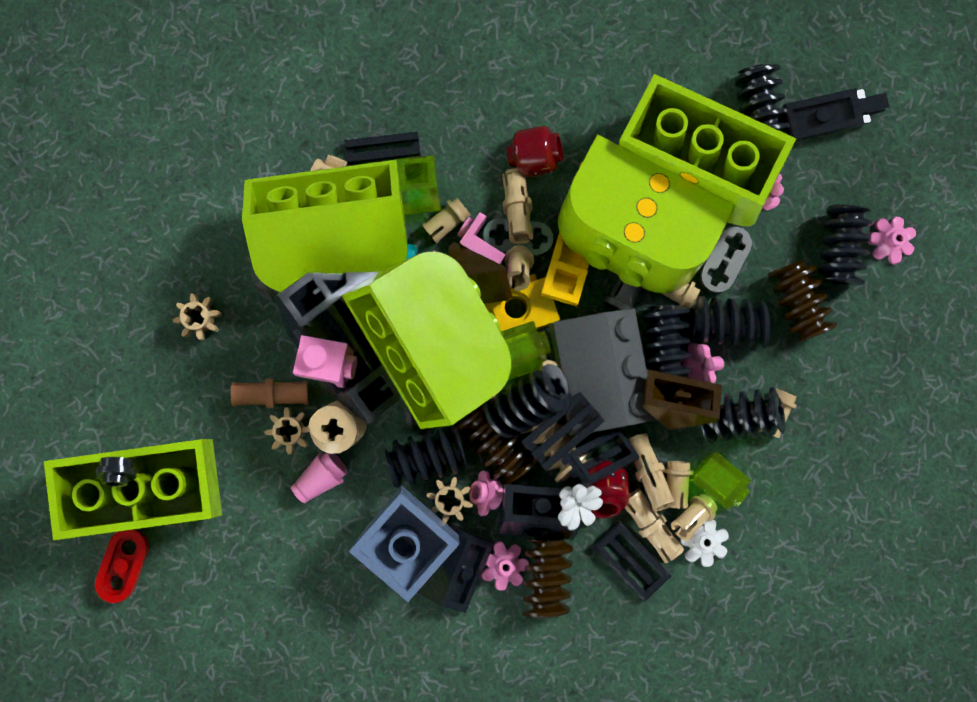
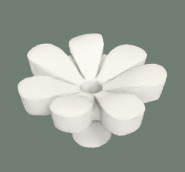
M581 484L574 486L573 489L569 486L563 488L560 492V498L562 499L560 504L563 509L558 515L561 524L567 526L569 530H575L579 526L580 520L586 526L591 525L595 521V515L591 511L598 510L603 503V500L599 498L602 493L601 490L595 486L586 488Z
M714 519L710 522L706 521L689 541L680 538L681 545L690 548L685 553V558L691 563L701 558V564L704 567L712 566L714 562L713 556L723 559L727 554V549L721 545V542L729 538L728 532L725 529L716 531V521ZM706 539L709 541L707 546L704 545Z

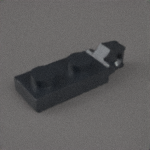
M854 88L787 103L781 108L787 109L788 112L783 115L784 122L790 125L786 129L787 135L796 138V142L862 127L864 124L871 122V114L884 112L890 106L886 93L866 97L864 90Z

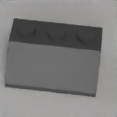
M635 309L604 312L549 323L555 361L569 384L571 398L581 391L605 419V422L593 432L656 420L654 416L643 408L647 371ZM580 403L576 404L565 414L566 421L571 420L584 407ZM591 415L586 416L569 431V436L577 435L594 420Z

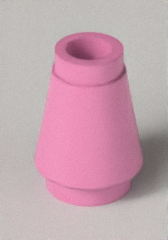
M319 453L291 486V490L302 503H306L343 483V477L348 474V470L335 453Z

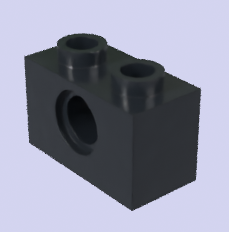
M506 484L500 504L499 534L574 540L581 528V520L575 530H569L567 526H563L559 521L558 515L563 509L560 504L562 500L560 492L562 489Z

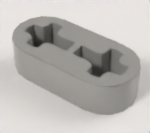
M736 226L729 227L721 233L713 252L705 261L699 275L700 283L707 292L713 294L722 293L734 283L752 246L751 237L746 230ZM738 235L741 237L739 244L743 246V250L737 249L729 259L725 257L729 248L725 238L731 239ZM721 262L727 264L722 272V276L726 278V283L719 282L716 286L710 284L712 277L707 274L708 270L715 271Z

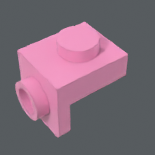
M479 213L475 220L468 217L458 232L457 236L462 238L459 244L502 264L505 254L476 236L486 222V216Z
M301 335L293 374L298 377L334 383L337 387L346 388L348 379H353L355 376L357 356H353L354 351L347 343Z

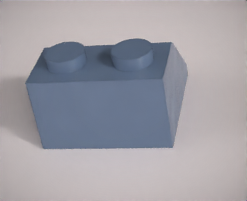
M401 485L373 517L349 552L403 599L409 602L457 548L460 542L459 535Z

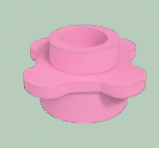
M481 471L478 475V481L471 485L470 502L477 506L480 516H486L489 513V509H497L501 504L503 487L500 481L490 479L488 471Z

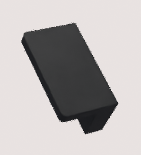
M446 523L459 535L460 544L417 593L440 606L466 613L494 543Z

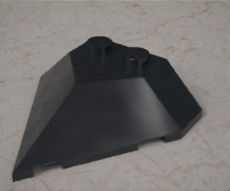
M378 272L306 273L275 296L286 332L297 348H299L301 335L347 343L354 351L353 356H357V368L354 378L348 379L346 388L337 387L334 383L322 381V383L334 398L366 424H370L399 401L400 393L341 295Z

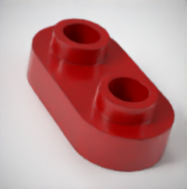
M138 529L118 531L111 537L95 580L96 592L102 600L109 603H119L128 599L135 591L149 553V541L142 531ZM127 540H132L136 544V551L133 554H128L124 549ZM114 576H119L123 580V587L120 590L114 589L111 585V580Z

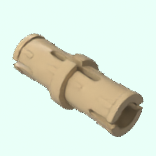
M517 168L509 169L506 171V174H502L505 190L503 212L507 215L510 242L525 244L530 242L529 239H533L530 212L533 209L532 200L528 197L526 177L521 175Z
M642 433L628 439L640 457L634 463L637 468L635 476L638 482L643 483L653 511L658 512L673 506L676 501L672 497L663 475L666 471L663 463H658L647 433ZM644 459H646V461H647V463H648V467H649V469H650V472H649V470H648V468H647V465H646ZM652 476H653V478H654V480H655L656 487H655L654 482H653V480H652Z
M638 488L632 491L629 504L625 509L640 528L638 530L642 538L646 537L652 543L664 563L674 560L684 551L683 546L665 524L667 521L665 517L653 511L652 506L641 489Z

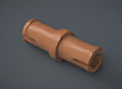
M266 379L263 383L232 382L231 404L232 407L239 405H266L267 409L274 408L278 404L308 405V381L274 382V379Z

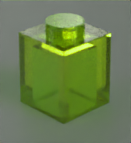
M434 155L396 159L404 215L441 211L439 179Z
M534 321L500 332L508 345L511 355V370L508 380L536 371L546 361V354L551 353L545 331L538 333Z
M710 451L696 468L693 475L689 477V482L705 495L711 497L720 507L728 510L732 505L735 508L738 507L747 497L750 490L746 487L751 482V479L718 452Z

